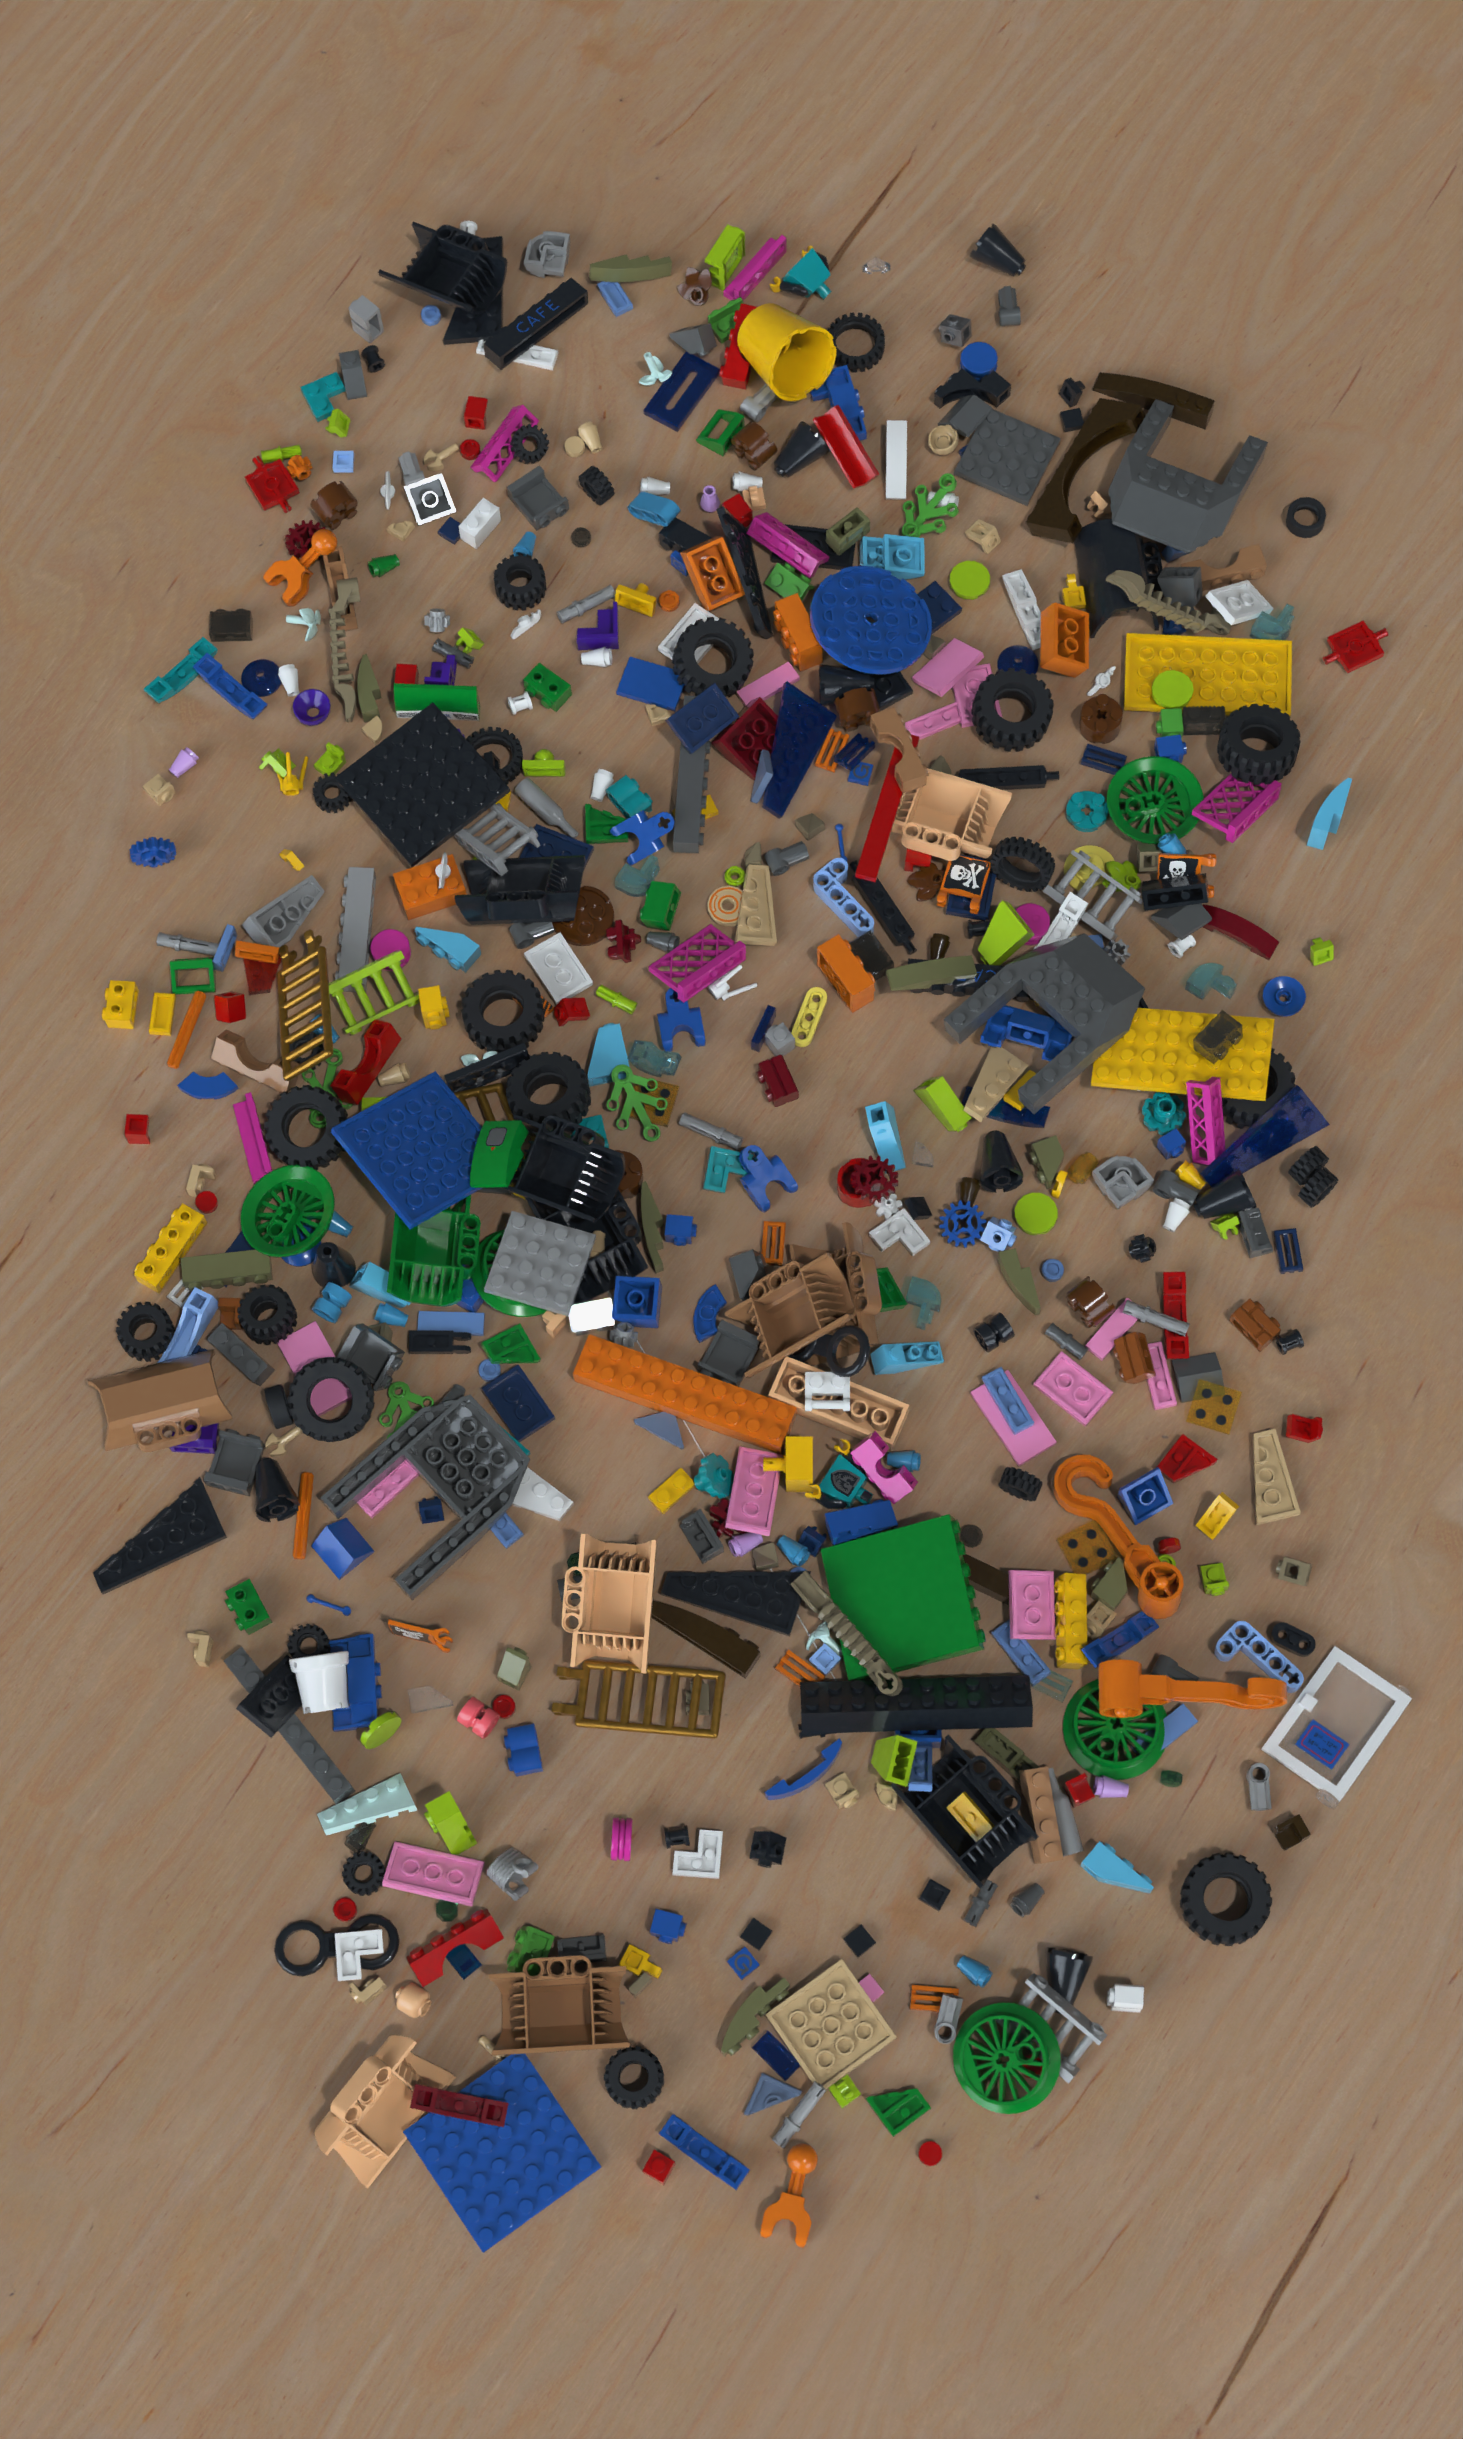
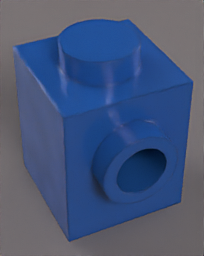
M1181 735L1157 737L1155 740L1154 750L1156 757H1165L1182 763L1183 756L1187 754L1186 743L1182 742Z
M667 1214L665 1242H672L677 1246L691 1244L692 1237L697 1235V1224H694L693 1216Z
M656 1909L650 1934L659 1937L658 1941L672 1944V1941L678 1942L679 1936L684 1937L687 1923L683 1922L684 1918L682 1915Z

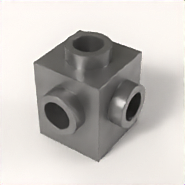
M949 314L939 326L941 342L963 347L972 337L971 319Z

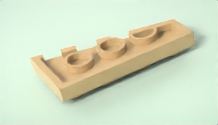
M749 864L746 868L735 944L741 941L744 944L774 946L777 943L769 866Z
M991 1046L963 1111L982 1122L1027 1071L1029 1065L1004 1048Z
M1276 1429L1254 1433L1256 1525L1300 1515L1301 1512Z

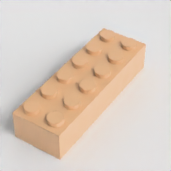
M788 1356L784 1358L768 1394L769 1398L797 1407L798 1415L861 1440L876 1431L889 1446L888 1451H893L909 1413V1404L850 1381V1411H843V1409H812V1411H805V1372L826 1371ZM812 1396V1400H843V1396Z

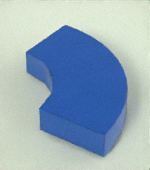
M192 1072L177 1085L182 1092L197 1099H220L239 1089L224 1072L213 1077H204Z
M716 1284L701 1296L695 1309L693 1319L694 1331L699 1343L717 1334L716 1317L719 1311L727 1305Z

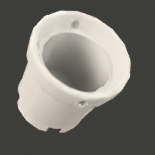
M348 1651L289 1660L291 1671L296 1675L303 1714L349 1707L346 1665L349 1663Z

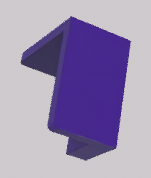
M617 601L613 602V609H598V628H577L578 650H595L606 647V649H619Z
M447 655L446 662H432L430 677H424V684L455 685L457 670L455 655Z

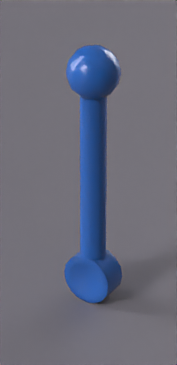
M837 824L835 829L838 831L840 858L848 862L844 852L843 825Z
M313 1594L307 1596L309 1603L315 1602L341 1611L345 1616L351 1614V1609L348 1606L343 1608L315 1598Z

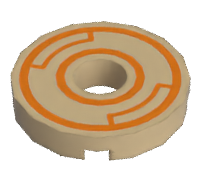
M729 885L719 887L709 896L707 907L708 914L715 923L725 927L738 924L743 892L741 889ZM730 902L734 905V908L725 910L722 906Z

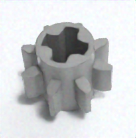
M430 609V613L425 615L424 625L429 626L431 632H444L445 627L450 625V615H446L444 609Z
M1112 939L1108 943L1109 946H1105L1103 950L1122 966L1125 963V959H1128L1131 955L1127 952L1129 945L1123 943L1122 939L1117 942Z
M621 1322L618 1325H614V1330L610 1332V1340H614L616 1344L630 1348L634 1347V1342H637L638 1332H634V1326L630 1323Z

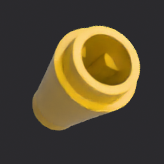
M1187 1160L1174 1172L1181 1181L1199 1190L1207 1183L1192 1162L1189 1163Z

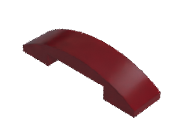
M1203 904V907L1212 917V921L1204 925L1203 928L1211 932L1215 929L1251 947V952L1270 960L1279 944L1277 939L1259 926L1234 913Z
M415 2084L410 2108L504 2127L509 2103Z

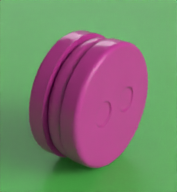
M1033 903L1023 904L1015 910L1035 934L1024 945L1039 944L1049 930V914L1040 905Z
M383 930L375 935L371 942L370 950L373 961L399 949L405 957L400 960L402 963L400 966L403 968L411 957L409 941L398 930ZM389 966L383 968V970L385 971H393V969H390Z
M613 1817L612 1861H617V1858L618 1860L630 1861L632 1818H626V1820L621 1818L619 1820V1817Z

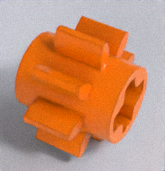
M295 455L288 461L289 466H287V469L292 479L297 477L299 480H305L311 475L313 467L307 456L302 458L301 455Z

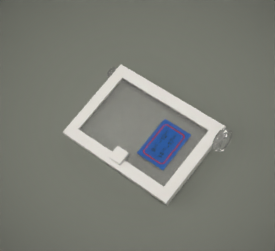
M1334 1646L1261 1750L1319 1789L1316 1794L1317 1799L1327 1807L1335 1809L1412 1700L1409 1697L1410 1691L1401 1685L1396 1688Z

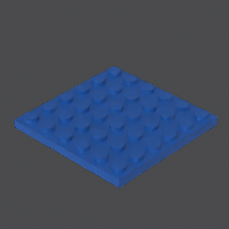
M436 1071L332 1127L331 1133L409 1229L416 1227L482 1189L470 1186L473 1154L482 1127Z
M526 2054L509 2055L457 2092L509 2103L504 2127L429 2112L403 2131L483 2253L602 2168Z

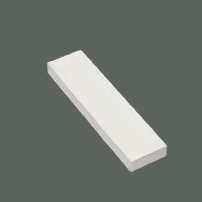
M479 340L476 349L477 354L485 355L484 343L486 341ZM534 345L513 362L553 370L558 350Z

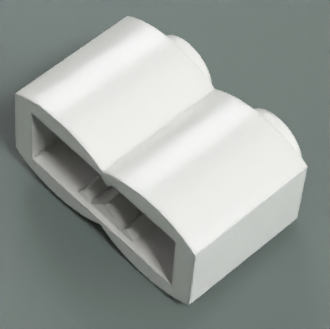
M1114 1983V1987L1109 1988V1991H1107V2006H1111V2011L1140 2013L1143 2008L1144 1986Z

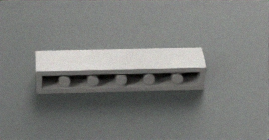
M349 867L348 875L344 876V887H347V892L342 897L345 913H341L343 932L339 933V945L342 946L341 952L337 953V964H340V968L335 973V980L369 964L376 887L374 868ZM367 977L362 979V985L364 987L365 992L367 987ZM351 985L343 988L344 992H356Z

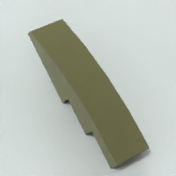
M626 254L590 264L589 279L591 281L635 282L671 276L672 261L669 256L651 261L648 255L629 260Z
M970 955L908 964L888 969L886 975L891 991L927 989L933 984H949L955 979L975 978L977 972L973 957Z
M645 1181L642 1182L641 1191L643 1231L655 1273L664 1271L663 1262L658 1253V1250L663 1249V1241L658 1231V1228L663 1226V1219Z
M995 1728L984 1729L974 1741L1020 1784L1019 1771L1039 1768L1037 1764L1025 1756V1753Z

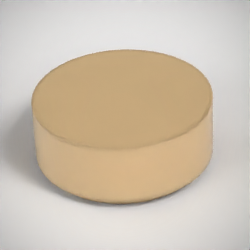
M572 436L565 441V452L568 456L579 457L584 453L585 444L580 437Z

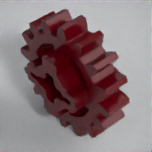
M302 520V525L294 523L295 529H288L289 534L285 535V545L290 556L294 555L298 559L302 558L312 547L311 539L313 534L320 529H326L325 527L321 528L319 522L314 525L313 520H310L308 524Z
M878 1155L877 1159L873 1160L872 1156H869V1161L867 1162L863 1158L861 1159V1166L855 1164L854 1170L856 1172L851 1173V1178L854 1179L851 1181V1185L856 1187L855 1194L862 1193V1200L868 1197L869 1203H872L873 1199H877L878 1203H881V1197L888 1200L889 1193L895 1194L894 1187L898 1186V1180H896L898 1172H893L895 1170L894 1164L888 1165L889 1159L881 1161V1157ZM885 1172H887L890 1181H887L888 1179L884 1177ZM860 1177L865 1181V1186L861 1184Z

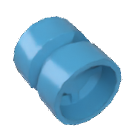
M328 1282L321 1292L323 1297L316 1300L312 1310L321 1318L331 1323H336L342 1314L341 1308L347 1306L352 1296L342 1287Z

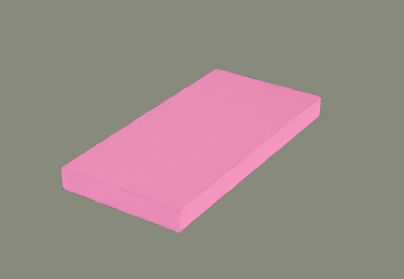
M316 1321L288 1335L287 1339L279 1340L278 1343L294 1375L300 1372L306 1364L316 1359L335 1357ZM334 1378L320 1381L312 1390L311 1406L315 1413L321 1416L351 1400L352 1394L349 1387L341 1380Z
M1006 1370L1005 1374L1034 1421L1033 1426L1014 1435L985 1384L971 1391L970 1394L1017 1465L1021 1466L1056 1445L1057 1442L1009 1370Z
M739 1447L725 1528L766 1536L770 1535L781 1471L763 1472V1457L783 1458V1455Z
M395 1841L382 1886L473 1906L484 1868V1861Z

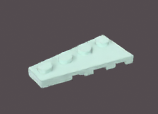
M401 1773L318 1813L317 1816L327 1836L355 1828L356 1824L374 1823L377 1818L384 1816L392 1818L399 1816L398 1812L406 1810L413 1812L417 1811V1808Z

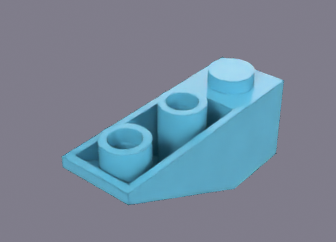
M422 927L414 929L416 940L422 946L432 948L436 956L447 959L449 964L456 970L461 969L466 973L481 956L480 946L464 934Z
M886 1101L865 1107L869 1128L881 1161L889 1159L888 1165L894 1164V1171L906 1168L894 1107Z
M939 1341L883 1344L870 1354L875 1375L895 1374L944 1363Z
M1099 1841L1080 1865L1098 1882L1149 1894L1154 1888L1151 1885L1152 1881L1143 1873L1139 1875L1135 1872L1133 1864L1125 1858L1121 1860L1116 1856L1115 1849L1108 1843L1103 1845Z

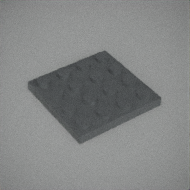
M993 409L976 428L954 471V475L1028 506L1060 444L1061 438Z

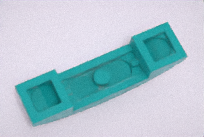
M202 637L188 649L189 654L164 677H156L144 688V691L158 703L171 698L199 675L193 666L206 653L214 657L218 649Z

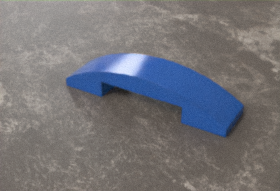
M206 653L193 666L194 670L208 685L247 717L254 720L268 706L253 691L250 693L229 675L222 665L210 654Z
M1141 1611L1119 1628L1083 1647L1081 1651L1094 1668H1097L1099 1663L1113 1660L1156 1631L1159 1626L1153 1618Z
M840 1738L821 1751V1757L824 1760L822 1763L789 1786L782 1779L765 1792L767 1800L790 1797L809 1788L821 1779L832 1767L841 1751L842 1741Z
M672 2114L659 2133L668 2142L735 2190L738 2189L750 2169L715 2146L674 2114Z

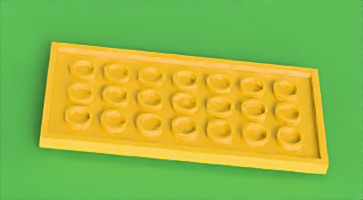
M1126 633L1124 710L1160 712L1161 709H1165L1166 707L1159 706L1154 701L1151 691L1154 679L1159 674L1165 671L1176 670L1183 672L1190 678L1194 690L1191 700L1186 707L1182 708V713L1230 715L1231 712L1236 709L1239 711V708L1245 705L1250 707L1251 704H1258V706L1266 704L1270 708L1274 709L1276 707L1280 709L1281 713H1286L1291 717L1292 641Z
M1138 1008L1132 1019L1129 1031L1094 1061L1091 1086L1187 1094V1081L1206 1082L1213 1076L1220 1077L1221 1095L1223 1098L1266 1101L1275 1019ZM1194 1087V1093L1203 1096L1202 1088Z

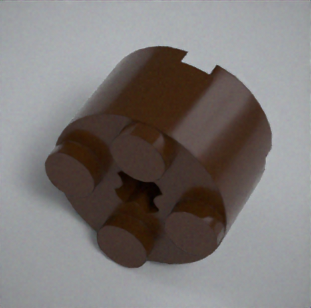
M750 421L732 437L731 442L736 447L734 449L736 455L741 459L745 457L751 469L756 471L778 450L774 441L769 442L767 438L769 436L768 433L760 425Z
M335 481L323 487L317 493L319 496L317 500L312 499L310 504L327 527H330L331 530H334L340 526L342 520L345 518L351 519L357 514L356 507L358 501L342 481H340V484H337Z
M866 688L853 689L843 693L844 698L839 700L838 696L835 699L841 726L847 732L858 729V726L864 724L870 727L871 715L880 712L875 690L872 688L871 692L867 691Z
M1099 694L1084 703L1079 725L1080 732L1087 741L1095 744L1096 742L1107 744L1116 739L1119 735L1123 711L1119 703L1106 694Z
M615 1150L624 1154L625 1176H623L618 1189L624 1199H631L642 1189V1164L632 1153Z
M1089 1276L1067 1292L1068 1306L1074 1312L1078 1310L1081 1313V1320L1088 1328L1091 1326L1096 1327L1116 1310L1113 1303L1110 1306L1106 1300L1109 1297L1096 1281L1092 1280L1090 1282Z

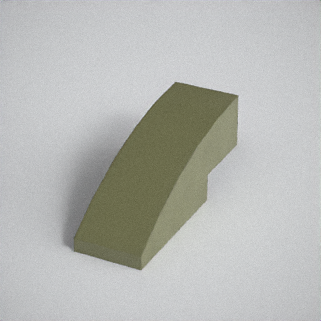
M367 654L362 656L357 679L359 704L365 723L371 721L375 716L380 718L375 700L382 698Z
M1016 1248L999 1252L998 1262L1009 1287L1028 1310L1034 1315H1039L1041 1307L1030 1267L1021 1268Z

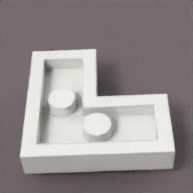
M905 1208L869 1232V1236L882 1252L898 1240L903 1243L912 1256L930 1244L928 1237Z
M700 1830L698 1853L674 1851L673 1876L719 1879L723 1831Z
M382 1929L335 1933L338 1981L362 1979L360 1955L383 1953Z

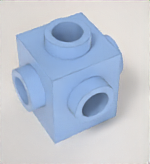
M993 1216L988 1221L980 1241L988 1244V1247L994 1251H1005L1008 1246L1012 1248L1017 1238L1014 1235L1017 1228L1012 1226L1010 1221Z

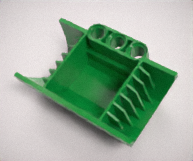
M471 1195L461 1200L452 1209L450 1206L448 1209L443 1210L412 1229H409L395 1212L387 1292L407 1302L441 1307L451 1306L461 1301L463 1280L471 1279L474 1276L478 1259L481 1221L475 1214H470ZM465 1226H472L474 1229H468ZM464 1245H469L472 1248H466ZM467 1264L470 1268H465L462 1265Z

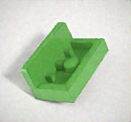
M777 562L765 581L767 586L784 598L798 593L801 601L809 589L813 590L815 588L810 583L812 579L804 574H797L795 572L796 568L787 562L785 564Z

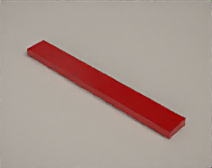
M911 735L913 747H918L920 736ZM894 747L855 873L856 878L872 882L877 880L903 795L895 779V765L901 761L903 756L896 747Z

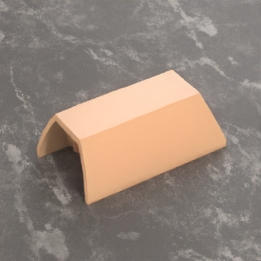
M927 768L929 776H927L926 785L903 793L891 832L902 834L901 841L904 847L945 860H956L961 852L987 859L993 848L989 847L993 833L1011 800L1012 793Z
M581 1533L579 1564L567 1570L563 1596L562 1627L565 1631L573 1633L570 1667H576L591 1657L600 1656L629 1660L641 1670V1673H647L657 1540L652 1539L649 1542L637 1545L607 1543L599 1541L586 1533ZM575 1570H579L582 1574V1580L579 1583L573 1579V1572ZM573 1593H577L580 1596L579 1605L572 1603L571 1596ZM571 1616H575L578 1619L579 1624L577 1628L570 1626L569 1619Z
M389 2036L375 2055L368 2057L334 2098L331 2103V2110L314 2130L320 2150L328 2155L334 2148L366 2188L370 2187L407 2140L403 2131L428 2113L410 2108L415 2084L446 2090L456 2078L450 2072L410 2052L417 2043L409 2037Z

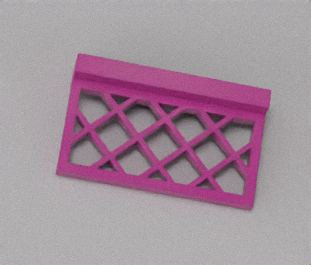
M1230 774L1192 810V815L1226 833V840L1233 843L1279 799L1282 783L1274 780L1271 784L1265 785V783H1261L1260 785H1254V782L1245 783L1237 781ZM1253 786H1260L1264 788V790L1254 791ZM1234 787L1235 791L1225 792L1224 788ZM1239 787H1249L1250 791H1240ZM1237 797L1238 802H1228L1227 798ZM1242 797H1252V801L1243 802ZM1223 798L1224 802L1214 803L1213 799ZM1226 808L1227 813H1216V809ZM1230 808H1240L1241 812L1231 813ZM1211 809L1212 814H1205L1201 810ZM1218 819H1229V823L1225 825Z
M710 924L651 964L649 971L676 991L678 999L684 1003L745 961L746 945L741 941L735 944L732 939ZM712 933L717 939H704V937ZM701 945V950H689V947ZM704 945H716V950H704ZM719 945H728L730 948L719 950ZM676 956H686L685 961L673 960ZM688 956H701V961H688ZM703 956H716L711 961H703ZM670 966V971H660L658 968ZM673 967H685V972L672 970ZM688 967H700L695 972H688ZM672 977L685 979L677 984L672 980Z

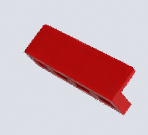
M839 405L834 406L824 415L813 419L852 488L865 486L880 475Z

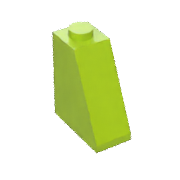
M1002 900L999 903L979 945L978 951L982 955L980 959L986 965L1000 966L1035 935L1010 902Z
M943 1076L931 1077L913 1090L948 1131L960 1132L968 1126L966 1122L972 1119L968 1113L963 1111L964 1106Z
M899 1735L876 1740L871 1764L884 1780L907 1787L918 1741Z

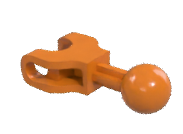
M328 529L316 531L311 539L312 547L301 559L292 556L287 561H276L265 572L264 581L271 586H277L287 579L288 587L282 595V599L287 606L297 605L307 595L309 579L314 574L309 567L320 555H329L335 551L337 538L332 531Z
M800 2143L794 2145L787 2156L788 2166L792 2170L787 2193L782 2192L780 2199L765 2210L760 2233L761 2237L768 2238L772 2235L778 2221L788 2219L796 2226V2245L804 2248L812 2222L804 2208L805 2198L801 2197L806 2174L811 2173L815 2169L818 2156L812 2146Z

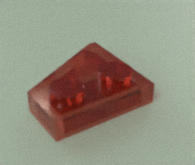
M278 954L277 963L243 958L249 995L271 992L282 960L280 954Z

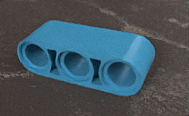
M642 491L627 506L629 512L634 517L667 527L680 513V508L674 501Z

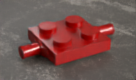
M260 456L254 457L252 461L257 469L245 476V480L261 507L265 511L280 504L284 513L290 512L292 508L287 500L300 492L281 459L273 463L264 464Z
M1364 620L1327 638V643L1333 653L1324 656L1323 661L1328 665L1338 660L1348 674L1384 656L1379 640L1388 636V631H1386V628H1383L1374 633L1368 628Z

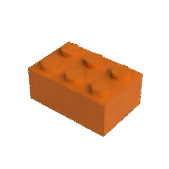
M722 536L713 537L680 552L700 603L705 610H713L745 595L739 575Z
M798 593L775 601V610L773 611L775 621H773L776 632H780L782 635L781 641L784 648L789 649L791 653L790 659L793 666L797 665L801 672L823 663V647L813 633L810 617Z
M1056 602L1041 612L1040 668L1076 678L1089 668L1088 612Z
M453 854L447 856V865H449L451 873L445 879L444 888H438L439 877L435 873V869L441 864L442 858L393 874L394 882L408 920L456 905L455 895H467Z
M838 934L817 947V965L851 1012L854 1013L874 1000L875 979L870 972L865 971L858 955L854 956L851 952L852 948L846 939L843 940Z

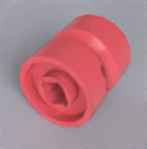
M472 1697L460 1711L457 1721L466 1728L472 1727L473 1733L485 1739L496 1726L500 1714L490 1707L485 1709L483 1702L476 1697Z

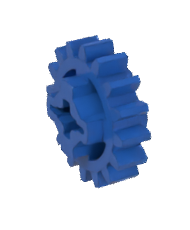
M149 837L148 840L143 839V842L136 841V845H131L130 849L132 862H136V865L143 864V867L150 865V867L162 866L163 863H170V860H174L176 856V847L174 842H170V839L163 840V838H159L157 840L156 837Z
M959 1200L956 1207L951 1203L950 1211L944 1209L946 1217L940 1216V1220L944 1224L939 1225V1228L945 1229L941 1234L942 1237L949 1236L947 1243L950 1244L955 1241V1247L957 1248L960 1243H963L964 1248H967V1243L969 1242L974 1246V1239L980 1240L981 1235L979 1233L985 1230L982 1225L986 1224L987 1221L981 1219L984 1212H977L978 1205H975L973 1208L970 1207V1201L963 1205L962 1201ZM960 1210H967L965 1214L958 1215L955 1213ZM974 1217H976L978 1222L977 1229L972 1226ZM949 1219L954 1223L952 1232L948 1228ZM966 1219L968 1227H962L958 1230V1221L960 1220L963 1222ZM961 1234L970 1235L968 1238H958Z

